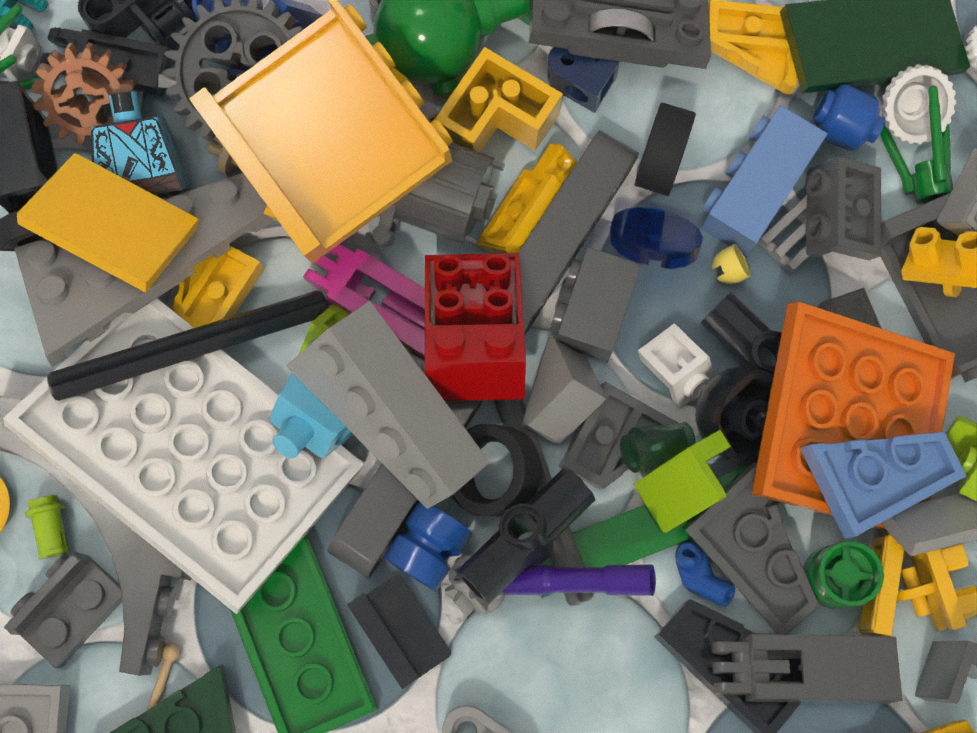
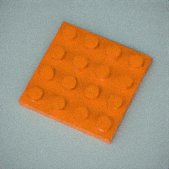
M800 301L788 303L752 495L833 516L800 448L810 444H833L852 440H875L894 436L942 432L955 353ZM932 495L920 502L931 500ZM881 523L874 526V528L887 531Z

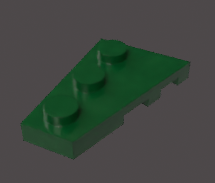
M218 665L201 678L171 694L159 704L132 718L110 733H236L224 666Z

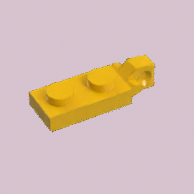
M550 143L534 169H524L478 238L477 244L486 253H519L577 163L576 159L570 155L563 145Z

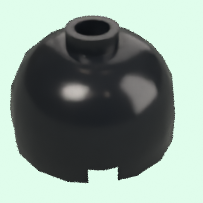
M754 367L729 368L712 377L701 390L696 404L695 422L702 440L721 430L731 447L720 453L719 456L739 464L758 462L774 374Z

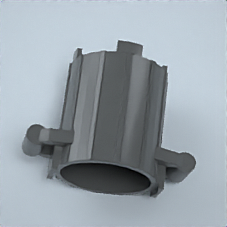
M423 101L424 105L419 109L430 123L435 119L438 111L432 102ZM455 143L450 144L448 148L450 149L452 162L377 217L380 218V221L373 230V239L383 247L391 246L395 241L394 233L399 221L463 244L467 242L477 245L478 240L470 237L476 220L481 222L483 219L489 220L496 199L492 198L494 186L489 185L493 168L504 171L505 164L495 161L494 157Z

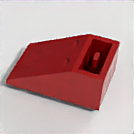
M519 253L425 255V375L444 401L525 399L526 353Z

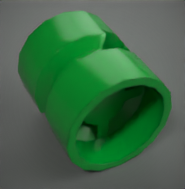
M856 541L838 542L822 547L811 553L803 567L818 604L831 609L868 603L879 593L884 579L882 562L877 554L867 545Z

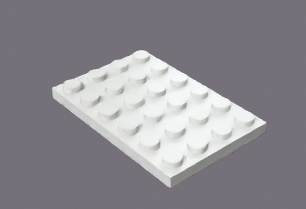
M155 299L134 314L123 313L103 326L104 334L91 342L86 340L54 371L194 327L159 299ZM223 350L205 354L60 401L52 397L47 384V378H45L3 418L6 428L236 614L240 612L357 476L364 465L360 459L342 445L327 457H319L306 447L295 458H288L279 453L273 445V437L280 429L273 425L269 419L279 395Z

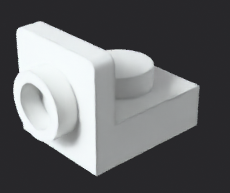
M18 25L16 30L8 27L0 35V61L9 55H14L17 58L16 63L0 73V76L20 82L38 64L42 46L29 28L23 25Z
M675 323L638 350L640 360L670 390L673 402L679 408H682L691 400H698L701 390L714 377L710 357Z

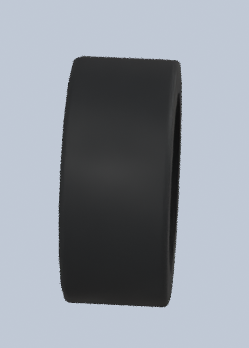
M663 102L660 103L636 176L635 186L662 195H670L696 116L695 112Z
M478 424L466 429L480 449L489 442H499L506 446L510 451L514 464L513 479L508 490L500 498L487 499L478 491L473 477L451 495L458 506L473 515L502 517L504 512L510 507L521 503L526 504L531 500L541 483L542 464L537 447L529 437L513 427L496 424Z

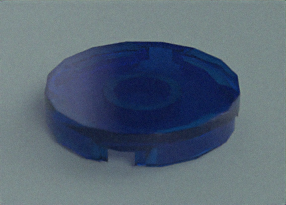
M635 207L624 209L614 215L610 226L611 234L609 239L611 245L622 256L642 265H648L650 259L662 261L661 267L664 269L681 268L695 262L703 241L699 228L689 220L675 213L657 208Z

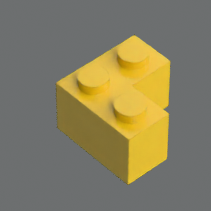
M484 47L435 118L447 130L453 143L480 153L497 128L536 151L559 117L563 93Z

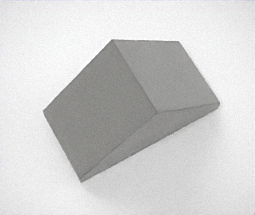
M555 338L548 339L521 426L554 444H562L607 399L585 356Z

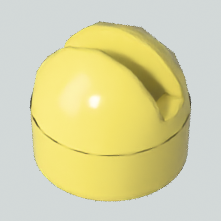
M736 244L721 250L714 257L712 270L721 266L724 272L717 277V280L732 285L751 277L747 260Z

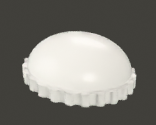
M917 64L915 67L909 66L905 71H900L897 77L891 79L892 82L886 87L885 95L882 97L883 105H881V109L883 110L882 117L886 121L885 126L890 129L892 135L909 144L916 143L920 145L924 141L927 143L931 141L928 89L932 85L938 88L942 132L946 130L947 124L951 123V116L955 113L954 105H956V100L954 99L956 92L952 89L953 83L948 80L946 74L929 65L922 66Z

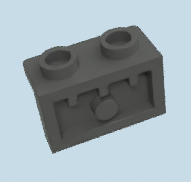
M841 156L810 168L807 172L806 254L812 257H819L835 252L864 260L880 257L881 168Z
M74 552L71 556L66 554L59 558L47 571L46 577L48 580L36 593H27L13 606L10 611L13 617L4 626L11 635H20L54 668H61L122 603L120 584L89 555Z

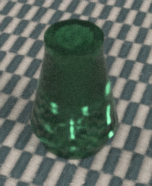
M687 422L671 425L633 427L627 435L622 436L620 451L623 461L630 471L634 473L641 471L644 474H649L688 447L694 445L696 439L692 427Z

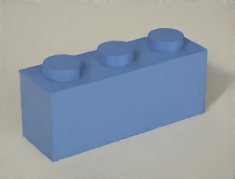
M782 105L779 106L772 119L763 115L749 137L750 140L755 142L749 154L747 155L739 151L725 173L732 178L724 191L716 186L704 204L702 210L708 216L701 229L728 246L736 244L743 255L748 257L828 133Z

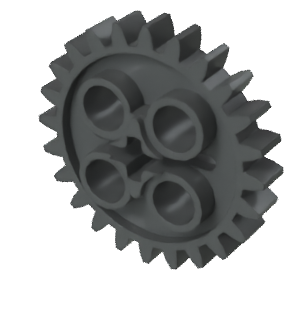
M214 0V11L209 12L199 4L197 5V11L200 19L196 23L187 17L182 19L184 25L189 30L186 35L172 33L171 35L180 44L178 51H165L164 54L175 62V67L164 70L163 75L170 80L176 81L175 85L166 90V94L173 99H181L173 108L174 112L181 116L189 115L185 125L194 131L202 127L200 137L209 142L216 135L189 98L204 87L206 88L211 81L220 80L221 89H223L236 78L224 69L203 68L201 66L202 62L209 60L236 70H242L245 65L250 69L260 62L259 55L265 46L276 44L278 49L303 30L301 26L292 28L295 18L288 11L279 16L280 7L272 0L264 9L262 0H249L247 6L244 0H231L230 6H227L223 0ZM224 35H231L232 43L230 47L223 53H216L215 45L218 39Z

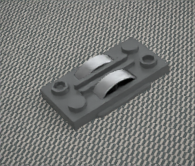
M531 0L529 43L568 49L573 55L660 68H664L668 64L706 69L711 58L708 0Z

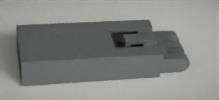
M751 634L742 638V642L719 641L711 643L713 654H731L732 662L712 663L713 674L733 676V683L726 681L714 683V694L745 695L746 702L890 704L903 701L896 637ZM768 659H801L798 671H802V682L769 681V673L789 674L790 664L789 660Z

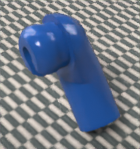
M684 542L679 545L675 552V559L684 587L718 605L727 607L735 595V585L714 576L707 555L697 544Z

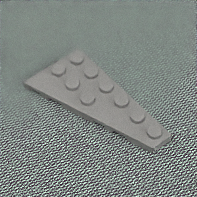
M244 173L163 199L199 218L198 230L146 293L44 238L14 248L45 356L51 367L66 359L67 357L64 352L83 339L87 338L91 342L104 334L103 326L123 313L134 314L195 273L193 267L211 255L217 259L231 250L229 243L248 231L257 233L275 221L263 214L267 205Z

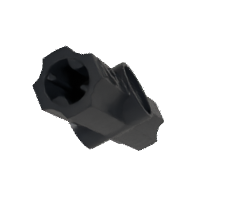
M730 292L701 321V324L740 360L741 367H754L774 374L782 333L771 331ZM758 347H765L773 353L775 366H768L760 360Z
M562 469L526 504L514 505L504 512L500 519L499 530L456 571L458 576L482 602H486L489 605L527 567L540 565L548 559L552 553L553 541L595 501L593 492L570 469L568 471ZM535 531V533L527 539H518L525 532Z

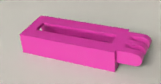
M341 244L329 251L330 254L337 257L335 262L325 256L314 262L316 266L327 272L325 277L311 269H307L303 278L327 293L326 297L330 305L334 304L349 314L371 301L376 293L375 288L368 287L360 282L364 275L390 290L386 299L383 298L381 301V306L373 302L371 303L403 346L409 349L413 355L425 361L424 287L359 248L354 253Z

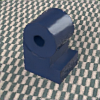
M553 47L548 56V82L551 87L563 93L565 97L595 113L617 79L619 61L605 59L596 61L591 57L573 55L568 49Z

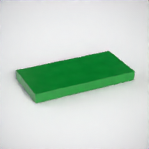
M306 534L238 614L230 609L277 733H327L378 710L308 534Z

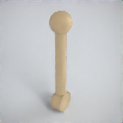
M170 642L164 646L162 653L163 662L147 710L159 704L172 663L181 654L180 647L176 643Z

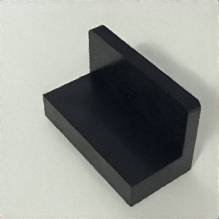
M400 575L393 576L367 595L363 593L347 604L402 689L450 657L451 650Z

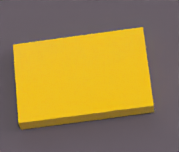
M74 153L17 213L18 225L145 293L198 230L199 218L77 153Z

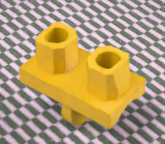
M918 227L909 244V253L901 270L903 280L943 284L944 295L955 298L959 296L962 287L977 288V232L966 231L958 236L957 241L942 240L936 228Z
M963 543L910 556L913 567L901 570L907 588L898 591L897 602L911 599L916 617L930 614L936 631L955 630L966 627L965 620L977 615V588L974 585L955 590L949 575L950 571L968 567V558Z

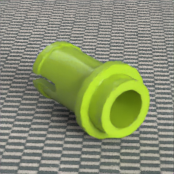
M57 495L44 496L28 501L29 510L24 513L25 517L31 518L38 549V559L52 558L71 552L70 547H68L61 511L65 509L64 503H59Z

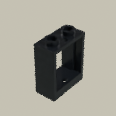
M17 80L12 82L0 81V205L9 214L21 210L59 170L49 126L46 127L43 124L46 116L42 111L34 109L33 105L35 102Z

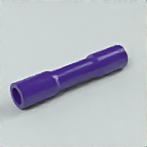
M652 564L606 565L605 567H551L549 565H537L527 567L503 591L506 595L605 593L610 596H653L656 588V575Z

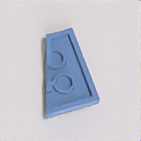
M945 432L894 436L875 440H852L833 444H810L800 448L844 539L862 534L966 477Z

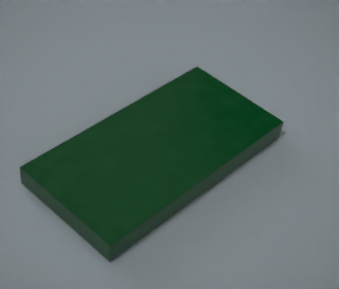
M821 0L785 4L780 11L802 94L826 91L827 89L834 90L842 84L861 87L891 83V79L897 77L900 71H905L909 66L915 67L917 64L937 68L947 76L963 74L970 68L950 0Z

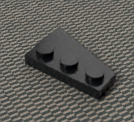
M688 599L658 631L654 638L714 694V683L722 681L733 683V676L713 674L712 663L732 662L731 654H713L711 643L719 641L742 642V638L756 633L745 629L743 624ZM768 659L789 660L790 664L789 674L769 673V681L802 682V671H798L801 659ZM714 694L754 733H777L801 704V702H746L745 695Z

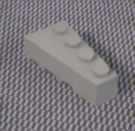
M371 301L328 328L286 365L427 509L453 495L490 463Z

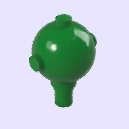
M381 0L374 17L373 33L365 35V37L372 46L377 42L383 45L396 65L394 68L407 77L410 83L431 86L434 96L451 92L458 86L456 77L462 74L473 62L480 46L481 37L493 34L495 28L500 27L501 23L529 15L530 5L528 0Z

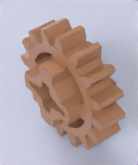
M69 43L65 48V57L58 51L53 50L47 57L50 65L41 63L38 67L36 74L42 79L36 80L33 83L31 91L42 95V97L37 99L33 106L35 110H47L48 116L43 122L46 127L55 123L61 127L58 135L59 138L63 139L69 132L76 134L77 145H82L86 136L91 135L92 126L114 123L112 113L105 118L103 116V105L110 104L108 95L130 92L134 89L136 82L135 79L122 78V74L127 67L125 62L118 63L115 66L109 62L112 56L111 50L107 49L100 57L95 55L93 43H88L83 53L78 52L74 43ZM91 68L103 74L104 77L96 73L95 71L91 70ZM66 70L65 80L67 84L61 85L59 89L55 90L57 76ZM78 88H82L83 92L87 95L93 94L92 101H88L85 94L78 95L76 93Z

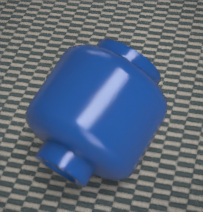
M842 84L834 89V91L830 89L825 91L815 109L812 123L817 124L818 128L828 133L824 139L825 141L853 152L860 149L866 141L874 143L883 129L885 118L879 116L881 103L876 96L851 85Z

